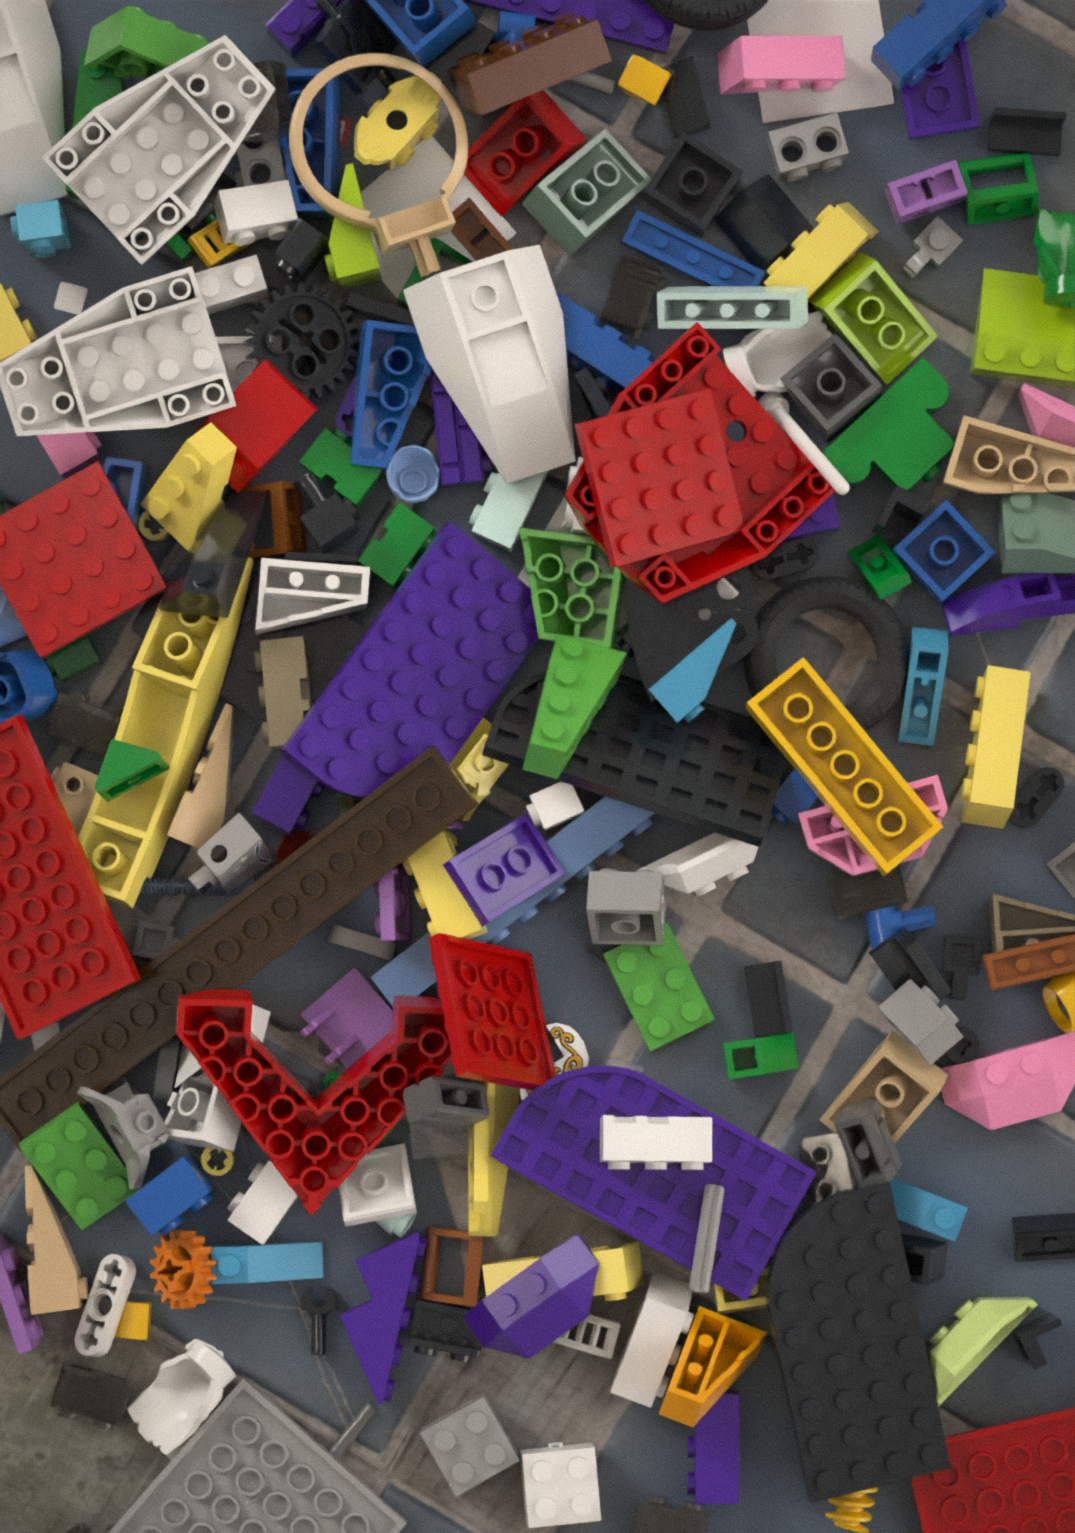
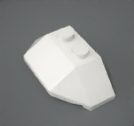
M713 833L640 869L662 872L664 887L684 894L695 891L696 896L699 897L716 889L714 881L726 875L729 881H732L748 873L749 871L746 866L754 862L758 847Z

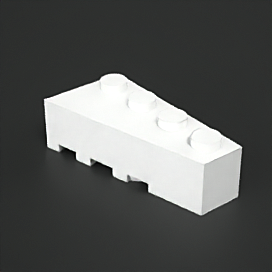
M252 1005L251 1031L263 1043L271 1012ZM201 1068L182 1083L178 1093L172 1092L167 1103L171 1109L164 1122L169 1131L168 1139L185 1145L234 1152L242 1122Z

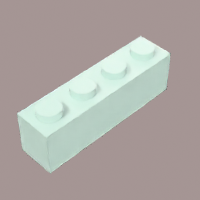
M807 286L667 287L657 292L658 329H690L696 322L704 329H798L808 323Z
M492 471L483 490L489 493L483 506L476 505L469 520V524L473 525L472 535L508 552H512L520 535L519 527L523 528L549 471L510 484L505 483L500 473L497 474Z

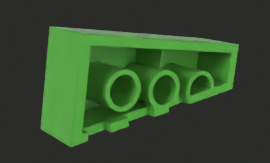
M126 6L91 27L84 66L97 70L98 65L101 64L114 68L113 75L128 79L129 75L147 79L210 44V42H207L206 38L201 35L190 34L176 28V25L170 21L158 20L149 16L141 8Z
M559 634L556 635L522 770L555 779L559 778L575 752L582 736L589 729L596 713L606 701L610 690L617 683L627 654L626 652Z

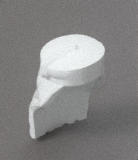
M820 311L808 313V323L798 329H757L745 335L739 344L723 349L725 365L754 398L757 397V391L786 392L787 390L780 378L829 339L832 333L830 330H827L826 322L822 321V313Z
M194 1339L186 1345L185 1349L187 1352L162 1363L155 1381L141 1392L127 1408L132 1422L138 1424L137 1430L148 1443L153 1442V1445L156 1448H161V1452L166 1455L196 1432L200 1424L222 1399L223 1388L236 1377L232 1368L224 1359L223 1352L199 1339Z

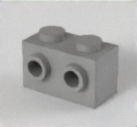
M909 979L879 1005L878 1008L896 1031L932 1065L963 1038V1035L955 1026L959 1019L946 1005H943L941 1008L936 1005L940 1001L926 985L920 989Z

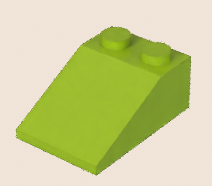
M353 163L347 164L338 199L353 207L365 210ZM334 217L328 243L331 253L324 255L331 282L338 280L342 290L381 280V272L370 231L352 226Z
M859 252L808 300L816 311L822 313L823 319L885 385H888L938 337L877 260L862 252Z

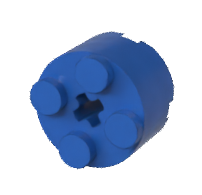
M21 649L0 653V724L16 715H23L25 722L41 717L57 698V691L47 664L39 657L37 651Z

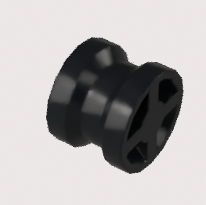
M957 1027L963 1035V1039L951 1047L944 1056L953 1062L965 1063L971 1061L976 1056L979 1050V1040L972 1030L966 1027Z

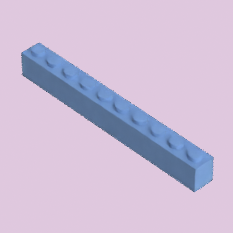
M606 796L546 841L566 874L487 923L486 928L488 932L470 940L483 943L490 942L492 945L498 944L510 934L507 927L518 919L521 924H524L539 912L535 905L545 898L551 903L568 890L564 883L574 875L578 880H581L589 874V871L594 870L596 867L592 862L604 853L608 859L625 845L621 841L622 838L630 832L638 836L653 823L649 818L655 812ZM429 932L370 977L392 1006L394 996H421V993L430 986H433L436 991L438 990L435 968L431 960L429 943L431 935Z

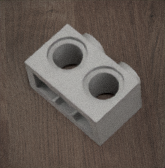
M837 112L769 131L766 139L778 180L787 178L788 182L806 178L809 176L808 171L821 168L822 172L838 169L843 166L842 162L846 161L849 155ZM828 137L835 143V149L831 152H823L818 149L816 141L819 138ZM787 147H794L799 150L801 158L796 162H789L783 158L782 150Z
M274 116L256 119L233 157L238 156L240 170L234 171L237 188L258 185L251 180L252 174L258 169H266L271 173L269 180L265 183L288 180ZM252 134L262 136V145L257 149L245 147L244 142L248 136Z

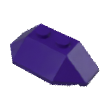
M578 1233L492 1292L466 1313L463 1318L483 1347L531 1358L589 1316L600 1263Z

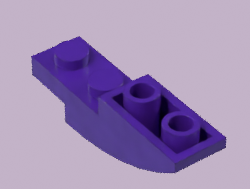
M1027 573L994 581L942 602L941 605L950 635L1019 628L1022 619L1075 613V575L1054 577L1053 573Z

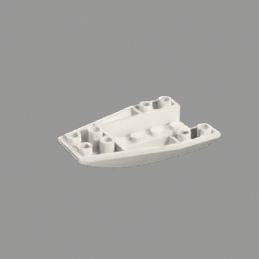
M0 0V216L16 212L15 205L51 201L69 196L66 192V184L42 159L65 136L61 49L45 0Z
M224 35L95 107L51 148L42 159L116 236L134 258L143 265L196 215L276 89L234 43Z
M540 245L508 250L436 274L404 289L403 293L426 360L505 483L510 484L575 462L563 312Z
M192 266L123 287L0 362V387L16 436L168 428L237 406Z

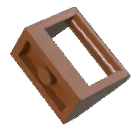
M280 481L245 487L243 490L270 494L274 539L273 548L255 550L254 540L248 557L257 560L261 558L285 557V552L306 553L305 530L300 519L303 515L302 495L294 487L293 483Z
M427 1226L426 1238L428 1239L424 1253L420 1299L475 1307L478 1300L484 1237L468 1236V1230ZM441 1236L469 1240L463 1295L435 1292Z

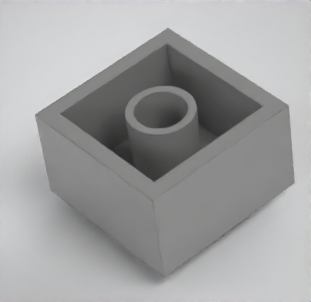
M609 868L600 871H589L586 911L592 944L664 945L666 900L662 872H654L648 869H640L636 872H618Z
M485 1393L424 1426L420 1431L422 1438L455 1497L520 1460L519 1453Z

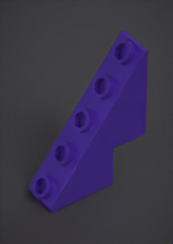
M420 1230L355 1260L372 1299L340 1314V1318L379 1405L383 1401H391L395 1380H390L389 1374L392 1365L399 1366L403 1345L397 1344L400 1329L407 1331L411 1309L405 1308L408 1294L415 1295L419 1274L413 1273L416 1258L423 1260L428 1239L421 1237Z

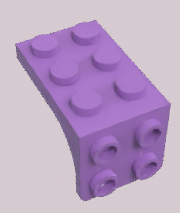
M455 822L446 830H463L462 823ZM402 862L373 885L376 898H379L380 912H376L375 929L377 934H381V941H412L410 876Z
M2 1234L0 1235V1301L19 1355L33 1350L40 1345V1337L44 1336V1331L38 1315L33 1317L31 1315L28 1305L30 1302L29 1286L26 1281H20L16 1269L21 1267L17 1250L14 1246L9 1248L6 1236Z

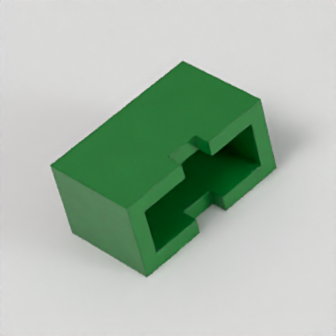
M324 428L300 459L299 463L306 471H312L313 476L322 483L327 478L335 483L333 487L335 493L343 499L347 497L353 506L358 509L383 477V472L378 467L350 464V445L352 440L338 429L331 433Z
M400 502L383 525L384 530L387 532L381 541L374 538L358 560L360 566L370 567V573L393 589L396 588L398 583L402 584L413 569L412 564L418 555H423L434 540L433 534L435 533L434 526Z

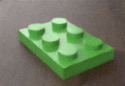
M665 923L664 945L622 944L603 954L649 1052L715 1020L668 923Z
M79 1102L18 1143L21 1151L81 1230L90 1226L140 1190L129 1189L126 1165Z

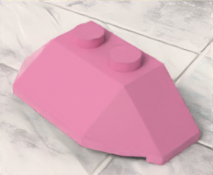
M1024 383L1017 395L1032 435L1075 448V407Z
M938 775L909 782V786L941 823L948 811V807ZM826 806L798 813L806 844L810 851L851 876L878 870ZM932 838L903 862L923 857Z
M1075 1033L1061 1034L978 1057L965 1063H957L940 1068L949 1075L941 1089L944 1104L989 1130L1061 1111L1075 1085Z

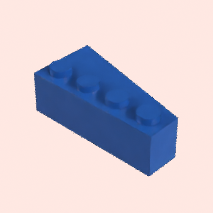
M263 69L265 78L276 89L271 96L270 102L279 133L278 138L284 155L285 169L296 213L303 220L334 219V216L322 209L303 187L294 169L289 148L290 121L296 102L308 83L323 69ZM339 75L326 83L313 98L303 125V147L310 170L320 185L337 199L339 198L342 78Z

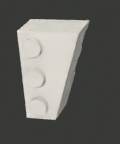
M261 558L256 635L366 609L370 567Z
M603 1115L600 1118V1162H608V1169L629 1170L630 1163H645V1170H667V1163H681V1170H703V1163L712 1162V1117H614V1115Z
M655 1271L652 1272L647 1293L639 1307L637 1319L628 1337L610 1393L650 1408L656 1396L663 1397L669 1381V1377L665 1376L664 1373L668 1364L675 1366L682 1347L676 1344L680 1332L687 1335L694 1316L693 1313L688 1312L692 1291L689 1289L690 1284Z

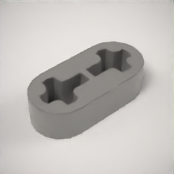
M334 924L331 925L327 938L328 942L391 961L397 943L381 941V938Z

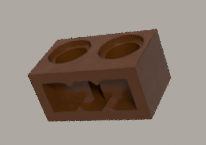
M470 197L452 212L456 223L451 229V233L475 261L508 250H514Z

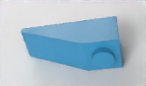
M732 618L649 689L677 723L683 718L689 723L704 710L700 703L707 697L737 625Z
M919 627L911 628L908 673L903 689L898 742L934 746L949 651L948 631Z
M894 1178L889 1181L898 1220L951 1241H956L968 1209L966 1206ZM856 1182V1185H855L854 1189H855V1188H859V1185H858L857 1182Z
M323 1241L212 1246L211 1260H216L217 1263L212 1267V1273L217 1276L216 1280H212V1284L324 1278Z

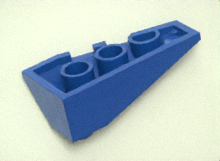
M366 320L361 324L350 464L387 468L432 368L425 358L415 326Z

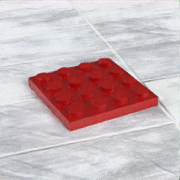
M710 388L574 424L610 568L740 532L744 527Z
M98 461L0 515V585L35 650L42 659L162 593L167 588V584Z
M443 933L429 937L431 960L435 968L438 995L441 999L445 1019L444 1027L448 1034L452 1054L451 1062L456 1077L532 1091L537 1087L544 1086V1082L555 1077L556 1072L531 953Z

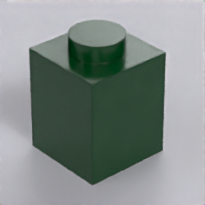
M89 634L43 658L51 672L52 678L59 676L63 682H67L103 664Z

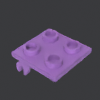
M354 967L301 1013V1016L309 1025L303 1028L300 1034L305 1038L315 1031L332 1050V1053L323 1061L329 1065L338 1058L348 1069L391 1031L393 1010L357 968Z

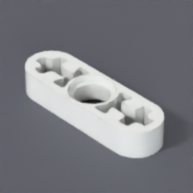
M110 1254L99 1265L75 1335V1346L82 1355L101 1357L109 1351L136 1275L135 1264L128 1256ZM114 1266H118L122 1270L120 1276L113 1272ZM107 1284L117 1287L116 1291L106 1289ZM108 1295L112 1301V1308L107 1315L103 1316L99 1311V1302L104 1296ZM94 1321L105 1322L104 1327L100 1326V1324H94ZM90 1335H94L98 1339L96 1346L89 1341Z

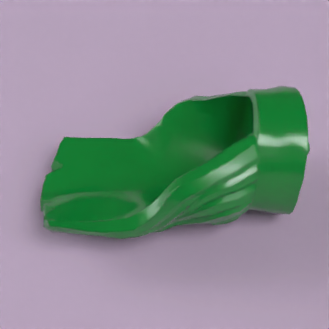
M1039 209L1034 245L1038 256V276L1045 285L1043 302L1048 306L1056 308H1075V214L1062 211L1058 213L1050 211L1048 213L1045 209Z

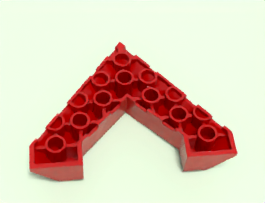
M210 989L178 996L176 1034L183 1044L187 1046L203 1071L227 1100L229 1106L270 1158L272 1164L289 1187L293 1189L311 1216L321 1207V1202L334 1188L337 1189L358 1166L357 1163L365 1154H369L406 1114L403 1097L404 1089L414 1084H419L420 1081L431 1076L439 1078L444 1072L443 1069L451 1062L452 1054L448 1034L444 1027L445 1019L441 999L421 996H394L391 1031L316 1098H313L251 1031L253 1000L249 990Z

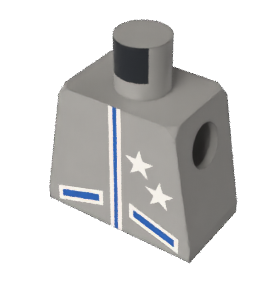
M238 813L198 849L197 855L204 866L188 879L201 895L217 882L228 893L267 867L274 859L261 837L245 818Z

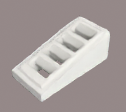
M589 1314L587 1318L579 1323L575 1340L568 1338L569 1331H567L553 1342L612 1359L621 1323ZM587 1322L594 1324L589 1343L582 1342ZM601 1326L608 1328L603 1347L596 1346Z

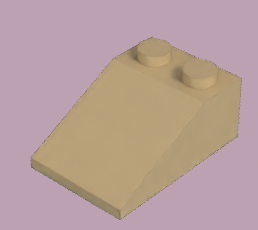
M892 1030L853 1076L819 1121L838 1135L834 1121L840 1116L844 1107L877 1099L882 1111L881 1117L885 1119L895 1144L940 1093L949 1075L934 1063L930 1065L907 1041Z

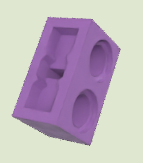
M956 160L890 182L885 189V195L896 225L964 202L968 194Z

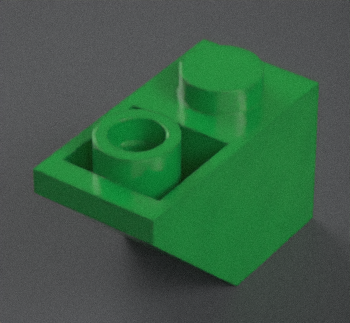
M793 1032L722 1043L727 1079L763 1075L798 1068Z

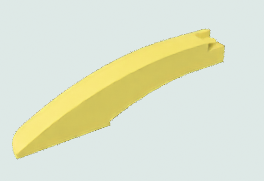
M248 557L228 618L161 611L159 603L132 666L134 672L115 740L159 752L168 761L170 767L169 770L109 802L103 799L97 792L95 794L78 839L102 893L107 900L133 909L145 879L152 878L169 838L167 833L192 779L221 692L245 602L253 566L252 558Z

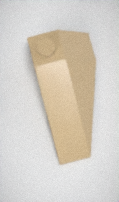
M964 415L943 484L976 494L1075 492V448Z
M227 703L208 741L206 748L209 751L208 755L201 759L195 769L192 781L195 784L193 791H185L167 833V836L199 849L224 827L227 822L235 708Z
M32 1164L26 1165L27 1216L32 1217L33 1224L28 1225L27 1245L29 1246L30 1253H35V1260L31 1261V1265H28L31 1315L80 1308L83 1306V1299H88L87 1277L81 1278V1269L43 1178Z

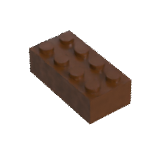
M573 12L566 13L554 18V25L544 29L541 26H535L521 32L522 38L510 43L509 39H505L489 46L490 51L477 56V53H470L456 60L458 65L449 68L448 71L462 109L484 115L612 61L598 20L584 17L583 14L574 16Z

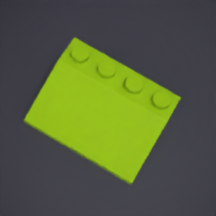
M984 268L970 375L1075 389V308H1056L1044 304L1045 285L1038 275Z

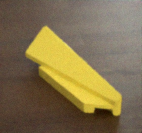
M483 1082L489 1116L488 1119L477 1124L473 1123V1126L468 1127V1236L495 1237L499 1229L508 1167L491 1158L490 1155L518 1107L520 1088Z

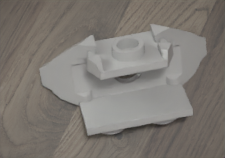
M127 1082L105 1095L87 1087H80L77 1094L93 1104L126 1164L129 1189H141L150 1158V1151L163 1145L169 1137V1131L149 1094L134 1095Z

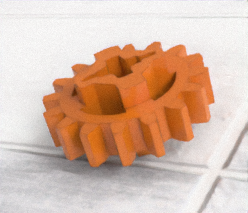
M174 1230L170 1231V1235H162L160 1237L162 1245H155L153 1247L157 1258L150 1259V1264L155 1266V1272L150 1274V1278L157 1279L154 1292H163L161 1302L170 1303V1308L191 1309L196 1308V1304H204L206 1302L204 1294H212L213 1292L212 1287L209 1285L210 1280L217 1279V1276L211 1273V1267L217 1264L216 1260L209 1259V1255L213 1250L212 1247H204L205 1237L196 1236V1231Z

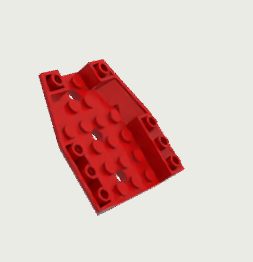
M698 322L618 394L607 414L611 415L702 389H711L744 527L740 532L617 567L629 581L661 604L765 558L835 492L833 487L719 359L716 354L721 348ZM730 422H736L742 426L744 435L741 441H732L727 436L726 429ZM583 460L564 496L581 528L607 555Z

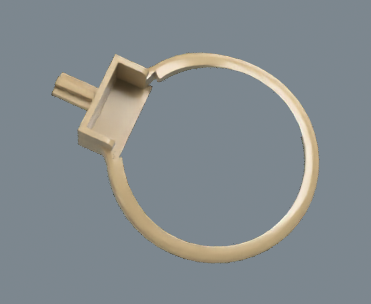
M367 53L350 56L331 64L308 83L297 100L292 113L289 128V148L297 176L311 198L330 215L347 224L374 233L382 256L410 247L421 278L432 276L434 273L440 272L441 268L430 239L448 234L456 222L448 200L458 187L467 165L468 136L462 112L451 92L434 74L408 59L390 54ZM364 66H386L399 70L402 68L423 79L444 101L452 117L456 134L454 163L448 178L439 190L443 196L439 197L438 200L434 199L378 217L377 219H369L370 211L346 204L326 191L312 174L303 147L305 116L309 105L319 90L341 73Z

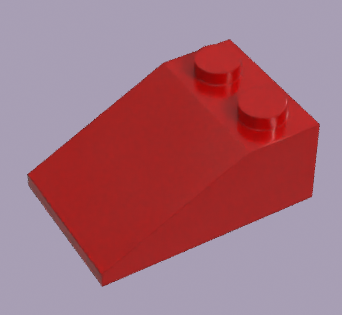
M543 89L515 101L468 149V159L464 175L500 216H504L526 197L537 184L568 160L587 139Z
M267 359L234 390L233 395L237 406L212 413L195 432L197 433L211 422L237 447L228 482L237 493L257 479L318 410Z

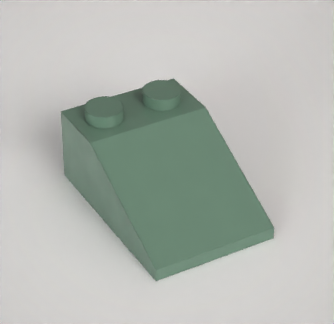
M604 129L537 184L522 205L565 252L571 256L645 189L651 177L617 140Z
M1048 492L1000 494L997 520L1001 573H1075V501Z

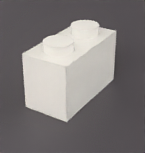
M288 180L219 190L214 202L223 244L234 243L237 246H243L254 242L256 239L267 237L270 240H281L287 236L298 221Z
M257 255L195 273L208 314L269 296Z
M558 782L530 795L532 804L526 806L536 827L542 825L545 832L584 813L573 785L564 782Z
M271 1160L266 1165L262 1162L257 1164L248 1177V1180L253 1183L245 1195L239 1191L227 1208V1210L232 1212L228 1221L262 1245L267 1242L298 1197L272 1164Z

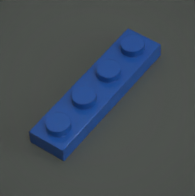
M636 210L621 241L622 245L707 286H759L766 272L639 210Z

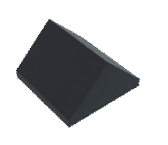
M769 174L743 188L714 219L751 265L762 270L791 248V244L802 232L806 230L810 233L814 229Z

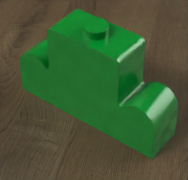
M922 357L822 453L849 483L850 487L862 484L870 473L871 466L893 489L898 485L909 491L921 479L925 483L929 482L942 469L938 463L951 451L955 444L953 439L929 415L939 411L948 399V384Z

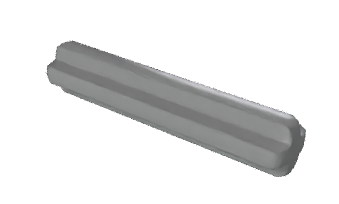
M707 1184L704 1187L689 1289L692 1292L705 1294L710 1289L725 1191L724 1187L720 1185Z

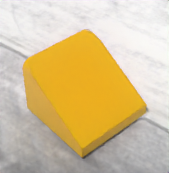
M633 54L618 81V86L626 95L655 106L671 74L646 59Z
M126 1301L114 1337L147 1341L150 1336L152 1302Z

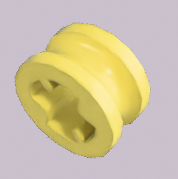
M147 511L143 512L138 523L142 535L153 542L166 539L170 533L165 528L163 530L159 528L161 533L153 535L152 530L145 527L147 520L152 522L150 519L152 516Z
M206 1148L203 1151L201 1164L207 1173L213 1176H221L232 1169L235 1159L232 1151L218 1149V1153L224 1151L228 1157L223 1161L225 1167L221 1170H218L217 1165L214 1168L209 1165L208 1161L212 1159L210 1152L214 1149Z

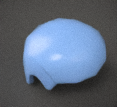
M415 444L399 448L392 455L386 468V480L390 490L398 499L411 504L426 501L437 491L440 469L430 450Z

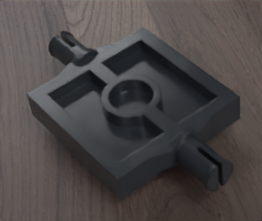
M315 0V4L327 16V20L313 44L330 64L358 54L383 53L391 55L397 46V40L364 0H342L338 7L332 0ZM364 66L340 74V77L355 95L365 93L376 78L385 87L387 92L388 87L398 81L386 66Z

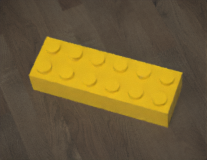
M804 657L746 703V710L883 877L942 830V824Z

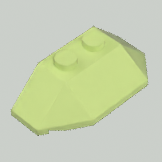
M977 1297L973 1302L967 1299L955 1311L954 1315L957 1319L948 1328L942 1325L931 1335L929 1341L932 1344L927 1348V1357L938 1407L1038 1305L1029 1297Z

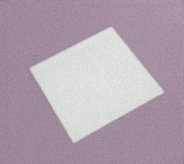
M769 0L756 14L747 19L749 36H842L845 79L834 85L833 90L827 92H813L812 88L799 89L793 92H758L763 123L894 104L892 83L871 61L873 46L884 37L879 0Z
M433 136L427 141L421 140L412 148L415 150V153L403 167L397 165L391 172L386 170L361 192L364 209L371 212L369 219H377L378 217L434 199L438 200L439 197L443 196L439 190L448 178L454 160ZM463 174L458 187L448 200L451 211L453 212L470 197L501 235L509 241L516 234V231L495 211ZM370 231L381 272V280L398 298L416 265L410 247L382 256L374 233ZM451 231L448 234L436 237L475 262L474 258ZM441 255L438 260L441 271L434 273L432 276L460 267V265Z

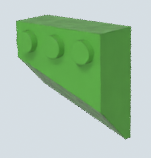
M519 527L539 639L554 643L556 635L559 634L615 649L625 582L624 574L617 567L610 568L607 555L589 536Z

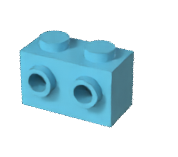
M59 200L15 205L16 216L10 217L13 238H17L18 245L22 244L28 254L34 253L36 258H45L56 255L55 250L71 248L67 213Z

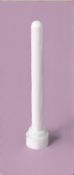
M765 393L758 403L781 426L833 489L840 495L847 494L850 489L849 483L789 415L788 401L781 393Z

